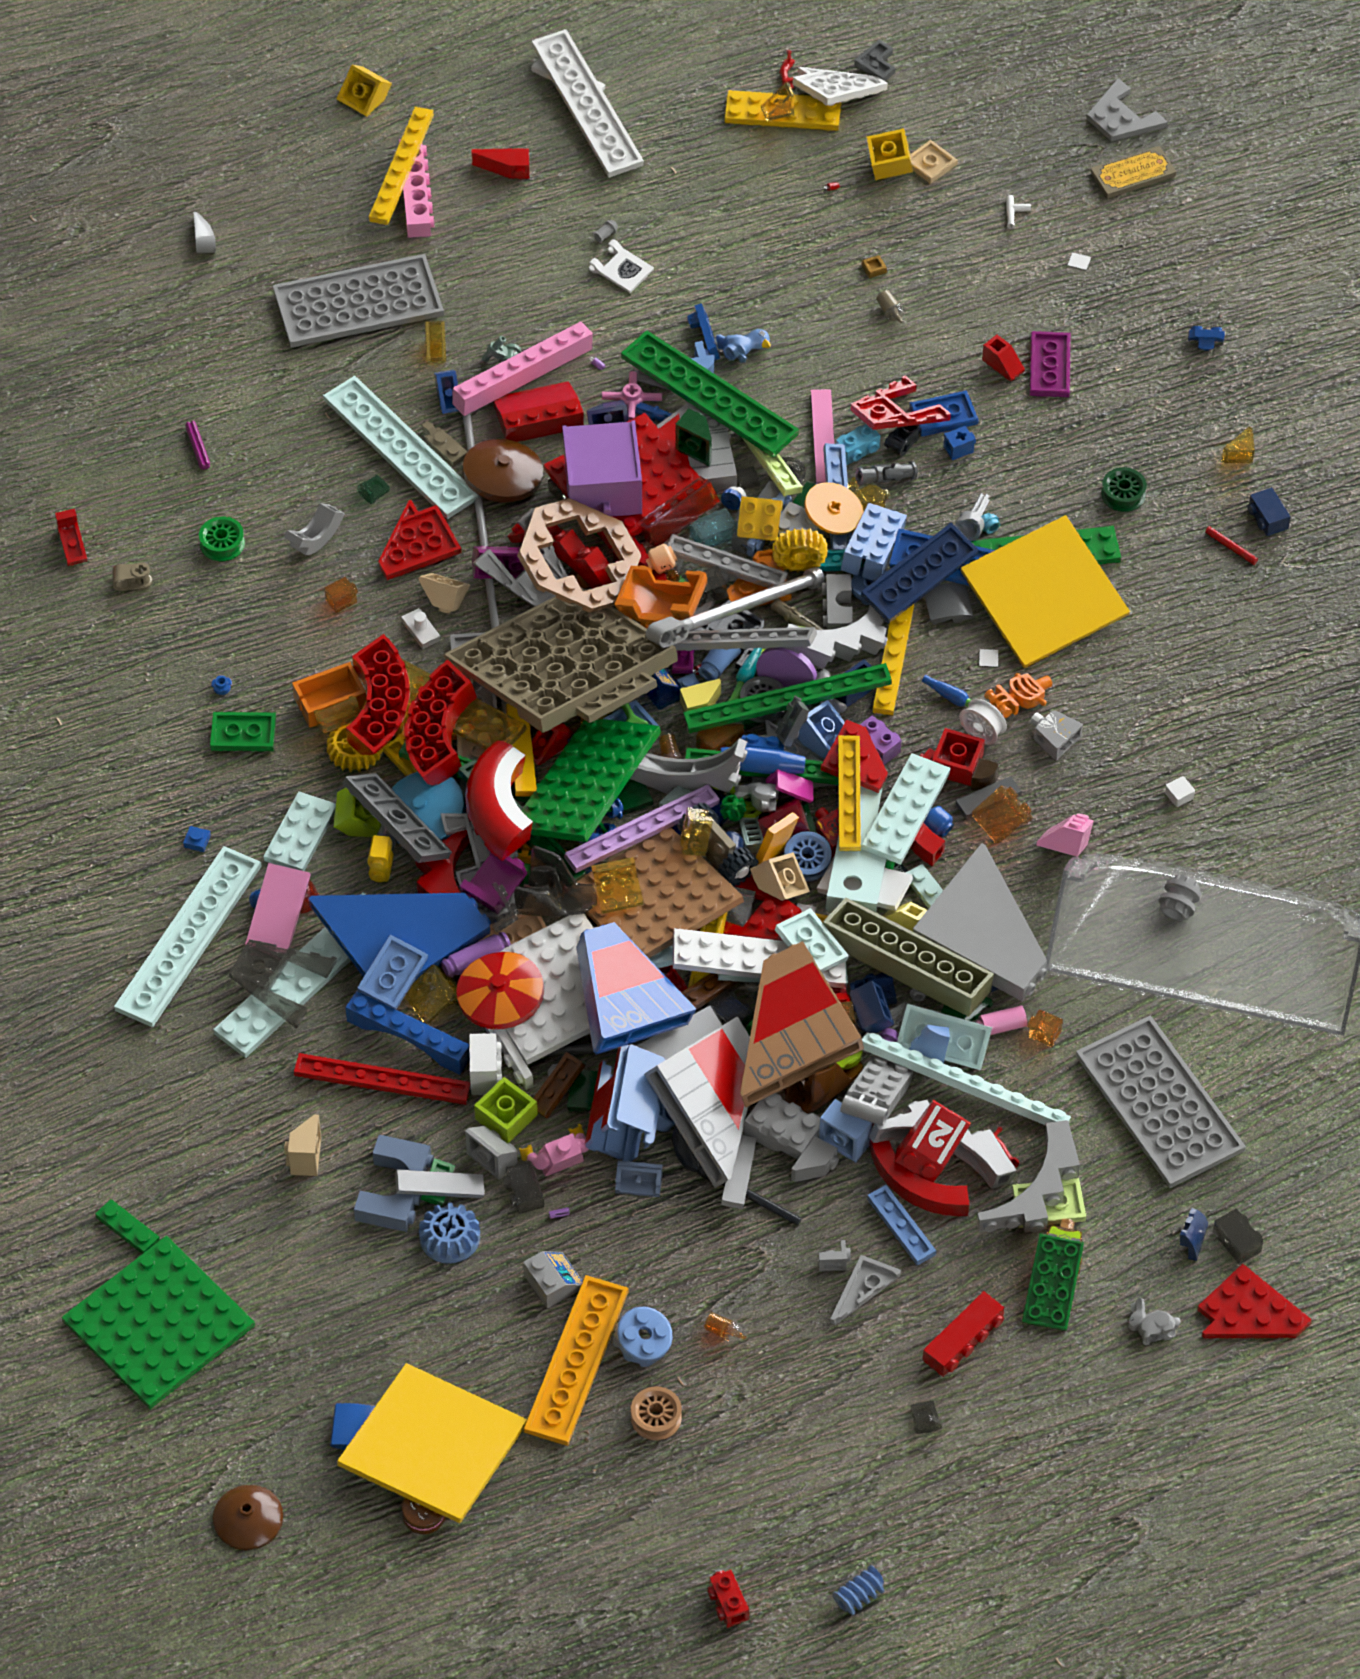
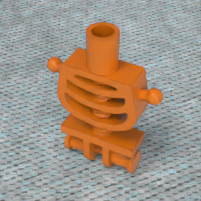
M1016 673L1010 680L1009 694L999 684L996 685L995 694L990 689L986 691L984 697L1002 713L1004 718H1008L1012 713L1014 715L1018 714L1019 706L1026 709L1034 708L1038 704L1045 706L1047 703L1044 700L1045 690L1052 687V680L1047 675L1034 680L1029 674L1020 675Z

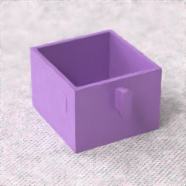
M635 420L622 423L563 426V452L568 498L609 516L642 514V476Z

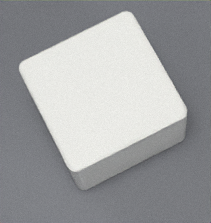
M1182 776L1166 784L1165 794L1176 807H1179L1194 799L1195 789Z

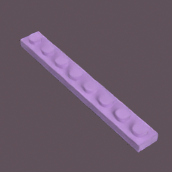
M707 784L566 852L564 858L574 872L577 873L660 833L664 829L678 824L679 820L683 818L682 815L684 813L687 814V810L689 808L693 809L694 805L698 806V803L703 804L704 802L712 808L719 804L720 799Z

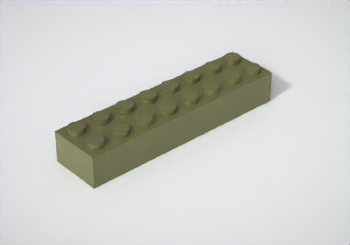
M846 897L823 921L825 927L848 955L968 1017L991 992L994 973Z

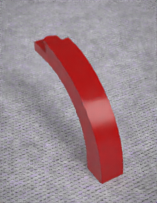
M929 748L920 757L932 761L935 751ZM923 822L910 848L918 857L933 867L944 853L945 840L932 832Z
M870 1139V1152L877 1171L885 1183L901 1198L933 1213L948 1216L969 1215L967 1185H942L921 1178L895 1162L896 1154L889 1140L873 1143Z

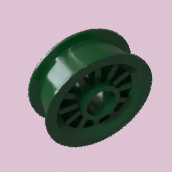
M1119 467L1112 469L1104 476L1101 497L1109 508L1119 512H1130L1138 509L1144 503L1147 482L1140 472L1132 468Z

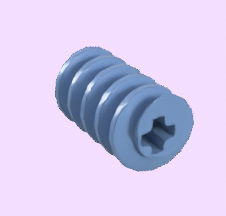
M869 1566L867 1571L860 1572V1576H855L853 1581H848L845 1587H840L838 1592L832 1593V1596L841 1609L854 1615V1606L859 1610L862 1609L860 1601L869 1604L868 1596L873 1599L877 1598L875 1590L881 1594L884 1593L882 1586L884 1580L875 1567Z

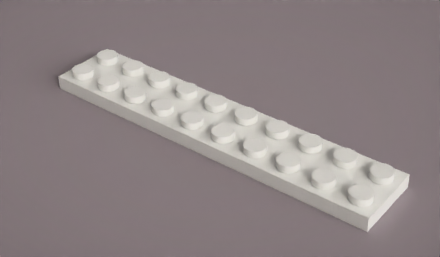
M567 30L532 40L534 51L607 176L612 177L644 166V160Z

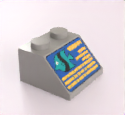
M542 1251L523 1261L524 1276L547 1309L579 1292L583 1280L563 1252Z

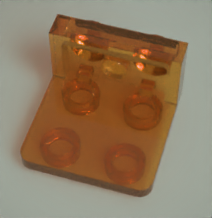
M1001 785L972 811L973 818L991 839L998 844L1005 840L1022 823L1028 824L1034 819L1030 814L1032 812L1031 808L1025 802L1021 804L1017 799L1018 793L1011 786L1008 788Z

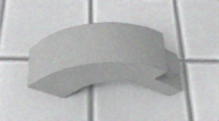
M320 503L312 520L304 529L300 531L287 530L284 538L290 541L289 544L294 549L305 555H311L320 550L331 539L345 513L329 504Z

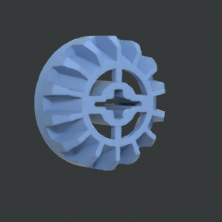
M447 1203V1207L443 1208L436 1205L434 1206V1211H427L424 1214V1220L420 1221L419 1239L421 1247L435 1261L441 1263L463 1261L470 1257L479 1245V1221L475 1219L473 1211H466L464 1205L460 1204L458 1207H453L452 1203ZM448 1214V1217L443 1218L440 1222H436L438 1217ZM457 1215L464 1221L465 1227L459 1226ZM433 1226L439 1227L440 1237L435 1233Z

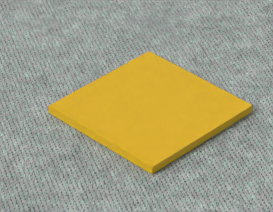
M1066 515L960 569L1023 668L1130 615V610Z
M406 1363L337 1461V1466L453 1521L461 1523L523 1431L527 1419Z

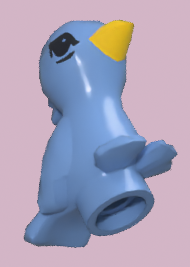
M755 329L744 336L737 334L716 336L718 349L723 350L724 355L729 360L738 358L740 363L746 362L747 358L745 355L750 350L770 348L771 346L768 332L762 329Z

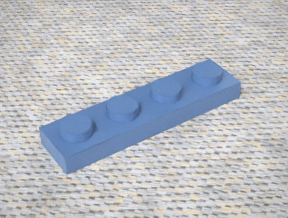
M887 1185L867 1195L869 1203L917 1266L936 1255L935 1248Z

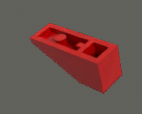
M529 148L471 149L473 166L510 179H530Z

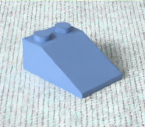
M826 700L809 712L808 719L802 724L798 735V740L802 745L824 759L845 723L829 700Z

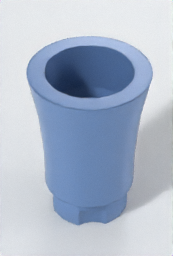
M740 648L728 650L711 649L702 661L698 673L707 681L716 680L728 665L740 655Z

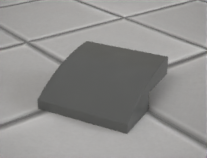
M939 584L925 595L932 625L953 619L954 623L974 618L967 586L964 584Z

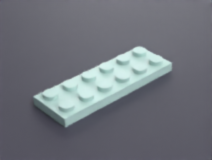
M911 753L867 834L861 850L901 865L949 776L950 767Z

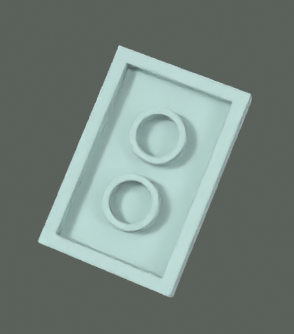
M811 908L777 924L775 927V931L788 947L803 941L822 973L848 959L849 955Z

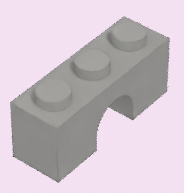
M826 574V583H822V595H826V599H823L822 608L823 611H827V615H823V628H827V630L846 627L853 623L852 607L839 605L851 603V574Z

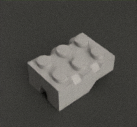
M776 1093L760 1100L744 1123V1135L756 1137V1142L772 1151H783L797 1160L814 1136L819 1137L820 1117L813 1113L807 1114L802 1111L800 1106L793 1102L787 1103Z

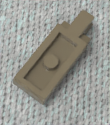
M429 421L422 424V433L425 435L427 445L453 467L464 460L467 451L440 427L435 428Z

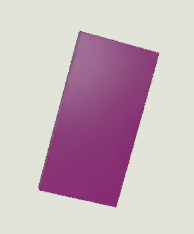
M1031 331L1030 396L1069 398L1071 333Z

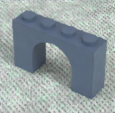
M378 1135L373 1150L374 1165L396 1170L427 1171L428 1168H431L434 1160V1155H431L430 1145L384 1135ZM360 1191L354 1207L355 1221L407 1232L409 1224L413 1225L416 1215L414 1209L416 1205L419 1206L422 1195L395 1194L383 1196Z

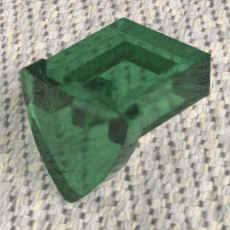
M375 475L369 480L358 484L357 491L363 499L373 504L377 499L390 492V486L378 475Z

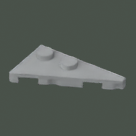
M860 1255L830 1318V1323L838 1324L900 1277L901 1270Z

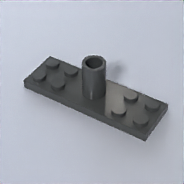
M376 773L345 777L342 784L382 824L377 835L391 838L393 843L392 851L398 841L400 846L405 848L418 863L449 859L452 851Z

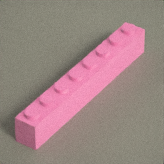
M582 322L561 331L453 387L452 404L463 416L470 414L592 350L593 333Z

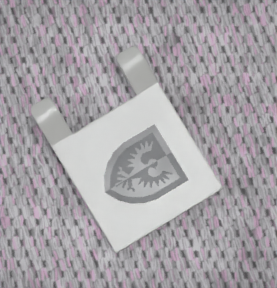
M613 239L608 243L610 246L608 252L615 254V256L605 266L598 259L593 258L589 262L591 264L589 270L602 275L628 293H631L654 270V267L625 250Z

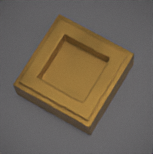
M880 255L861 261V266L869 279L887 273V267Z

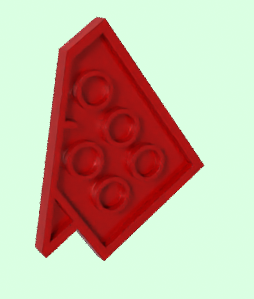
M1243 1263L1206 1297L1197 1308L1202 1315L1212 1322L1202 1332L1203 1338H1297L1312 1321L1310 1317Z

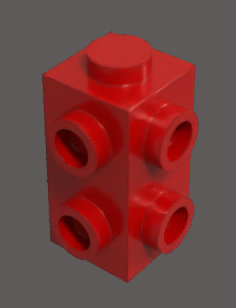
M732 1569L718 1571L709 1577L707 1592L710 1600H715L718 1606L716 1607V1613L719 1620H724L727 1628L749 1620V1608Z

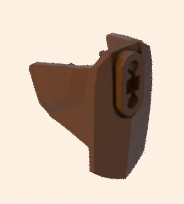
M859 1062L858 1065L846 1070H842L840 1065L835 1063L832 1067L816 1072L784 1088L785 1101L789 1104L793 1102L800 1106L802 1111L811 1113L829 1102L855 1080L863 1070L862 1063Z

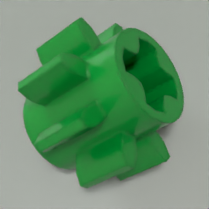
M729 795L722 800L720 812L724 819L729 817L730 821H738L744 817L747 805L743 797L738 799L735 795Z

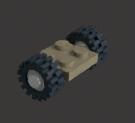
M704 802L703 804L698 803V806L694 805L693 809L689 808L687 810L688 813H684L682 815L683 818L679 820L678 830L689 842L698 841L697 847L700 853L707 857L712 866L718 870V873L731 883L733 887L739 886L741 882L744 883L746 878L751 877L752 872L750 869L757 866L759 861L746 847H740L738 851L735 850L736 844L717 824L718 816L708 804Z

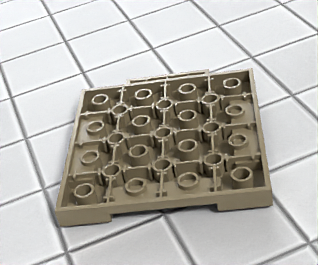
M555 597L444 654L445 661L449 660L472 683H479L517 709L520 718L543 733L562 722L568 721L575 715L590 723L631 702L633 699L648 693L657 687L656 679L651 676L678 661L675 646L671 645L663 648L648 640L645 627L612 606L589 613L582 610V606L573 602L569 604Z

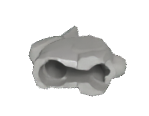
M758 781L735 787L736 792L734 795L738 799L750 797L752 806L758 811L769 813L776 811V799L779 797V791L776 790L775 784H763V782Z
M1138 1298L1136 1302L1130 1305L1133 1314L1130 1316L1128 1327L1131 1331H1138L1144 1345H1149L1150 1342L1161 1339L1170 1340L1175 1337V1330L1181 1323L1180 1318H1174L1168 1312L1161 1310L1146 1314L1145 1302L1142 1298Z

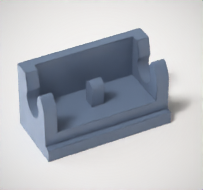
M618 1161L615 1193L660 1197L662 1165Z

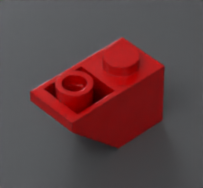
M996 334L983 345L982 361L1010 382L1025 371L1012 345Z

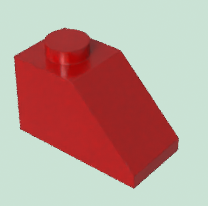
M560 723L544 733L539 730L531 741L534 762L537 765H542L563 750L568 742L567 739L572 736L573 732L564 723Z

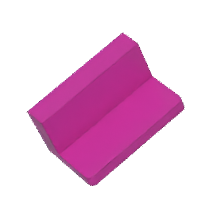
M779 769L766 779V783L775 784L778 791L808 803L814 800L813 782Z

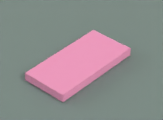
M268 863L245 943L247 947L288 956L311 874L309 872Z

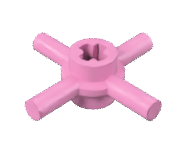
M631 371L629 373V384L625 385L621 392H602V400H623L627 406L629 421L635 418L637 404L643 401H662V393H643L640 386L637 385V372Z

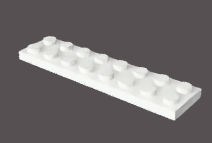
M674 928L673 969L760 979L763 961L772 954H777L787 949L788 946L784 941ZM845 962L823 972L830 987L844 989L846 984Z

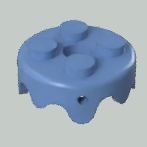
M649 1307L633 1308L627 1311L617 1323L613 1344L615 1347L620 1348L625 1360L636 1362L642 1367H649L664 1357L669 1350L673 1339L672 1329L667 1318L659 1311ZM639 1330L648 1331L650 1338L642 1339L639 1336Z

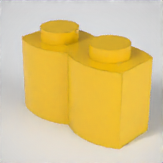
M374 835L371 840L367 862L370 867L369 877L376 882H388L390 878L394 855L392 852L393 843L388 836Z

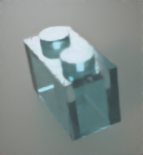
M726 508L714 511L707 516L690 522V536L693 541L709 547H715L732 540V536L737 530V523Z

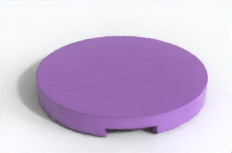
M783 647L767 648L757 660L756 669L758 676L774 678L784 688L814 681L817 677L813 664L802 653L797 654Z

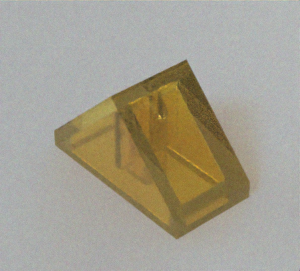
M786 82L760 106L767 121L794 116L795 96L790 84Z
M426 321V361H446L445 321Z
M1249 426L1223 448L1221 460L1223 463H1253L1255 447L1252 427Z

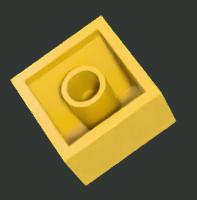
M351 65L336 99L361 114L368 116L385 100L392 83L362 66Z

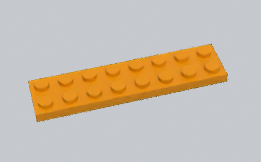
M585 1275L524 1427V1433L566 1446L569 1445L627 1298L628 1287Z

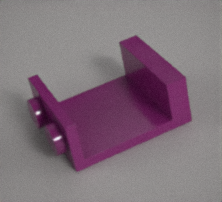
M487 848L490 855L472 880L469 882L464 879L460 884V888L468 897H472L476 902L499 914L528 873L524 867L525 864L516 857L512 859L508 856L501 861Z

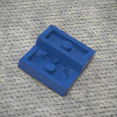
M336 1403L330 1447L345 1450L376 1406Z

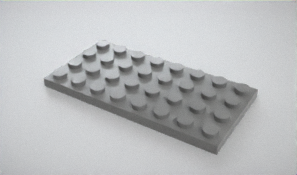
M425 254L273 285V291L291 348L444 316V310Z
M1151 1015L1076 1051L1077 1059L1169 1188L1245 1152L1246 1146Z

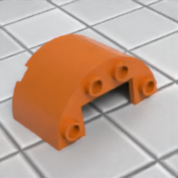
M631 565L614 605L619 612L640 622V625L646 629L650 624L668 617L681 621L694 616L707 584V575L702 571H686L685 574L689 582L655 580L650 567Z

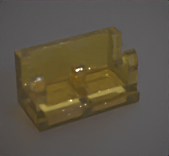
M350 696L348 700L323 710L317 709L314 711L318 727L324 734L350 724L357 718L361 711L355 696Z
M687 807L680 838L682 855L706 856L713 824V818L707 817L709 811Z

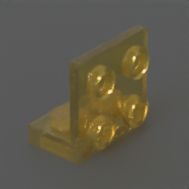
M634 857L591 866L602 914L644 905Z
M432 965L411 985L405 995V998L422 1022L427 1025L449 1004L455 1003L459 1005L456 983L452 978L446 976L442 968L436 965Z

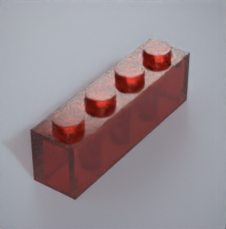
M700 476L637 524L646 541L657 547L671 538L672 534H678L688 524L696 521L700 515L712 509L720 500L711 482Z

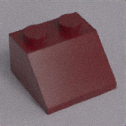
M792 799L776 806V811L762 812L759 815L758 823L763 838L771 826L792 812L799 819L791 837L800 832H810L800 799Z

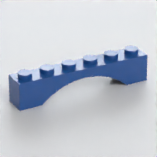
M356 991L345 1007L347 1022L364 1030L382 1031L402 1038L424 1051L440 1066L460 1075L470 1061V1044Z

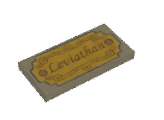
M1157 146L1092 167L1090 173L1106 198H1110L1176 177L1177 171L1162 148Z

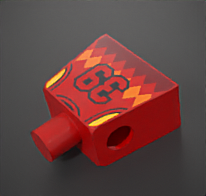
M822 807L815 813V817L818 819L816 822V832L828 841L831 847V858L833 859L839 837V808L829 813Z

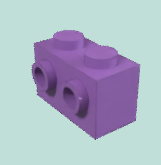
M872 715L860 724L866 727L884 765L901 753V738L897 733L890 731L884 722L877 720Z

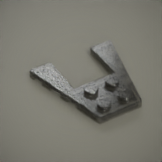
M249 939L230 970L229 977L297 1029L307 1013V1007L270 990L288 961L328 978L337 963V957H323L315 952H310V954L303 953L295 948L289 947L284 949L277 947L275 944Z

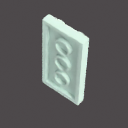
M298 791L264 854V861L305 871L335 815L336 803Z
M907 1004L897 1043L909 1049L911 1047L910 1043L921 1035V1031L926 1025L949 1027L950 1039L945 1060L981 1070L993 1027Z

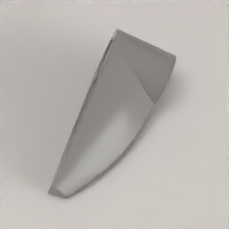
M194 212L196 254L216 253L215 235L210 225L201 215Z

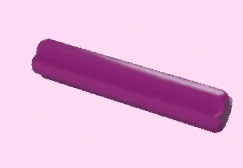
M186 422V430L201 470L209 469L210 461L196 422Z

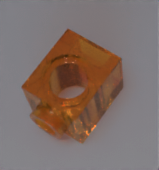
M1039 1009L1036 1016L1032 1015L1027 1027L1030 1028L1029 1037L1053 1047L1062 1032L1063 1019Z

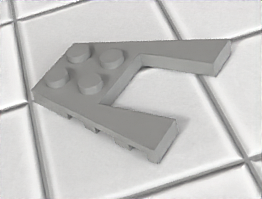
M534 508L529 510L517 522L525 532ZM553 545L540 549L555 579L567 577L560 560H558L554 552ZM487 549L473 562L475 566L533 607L556 596L548 591L541 592L537 590L526 570L514 579L490 549Z

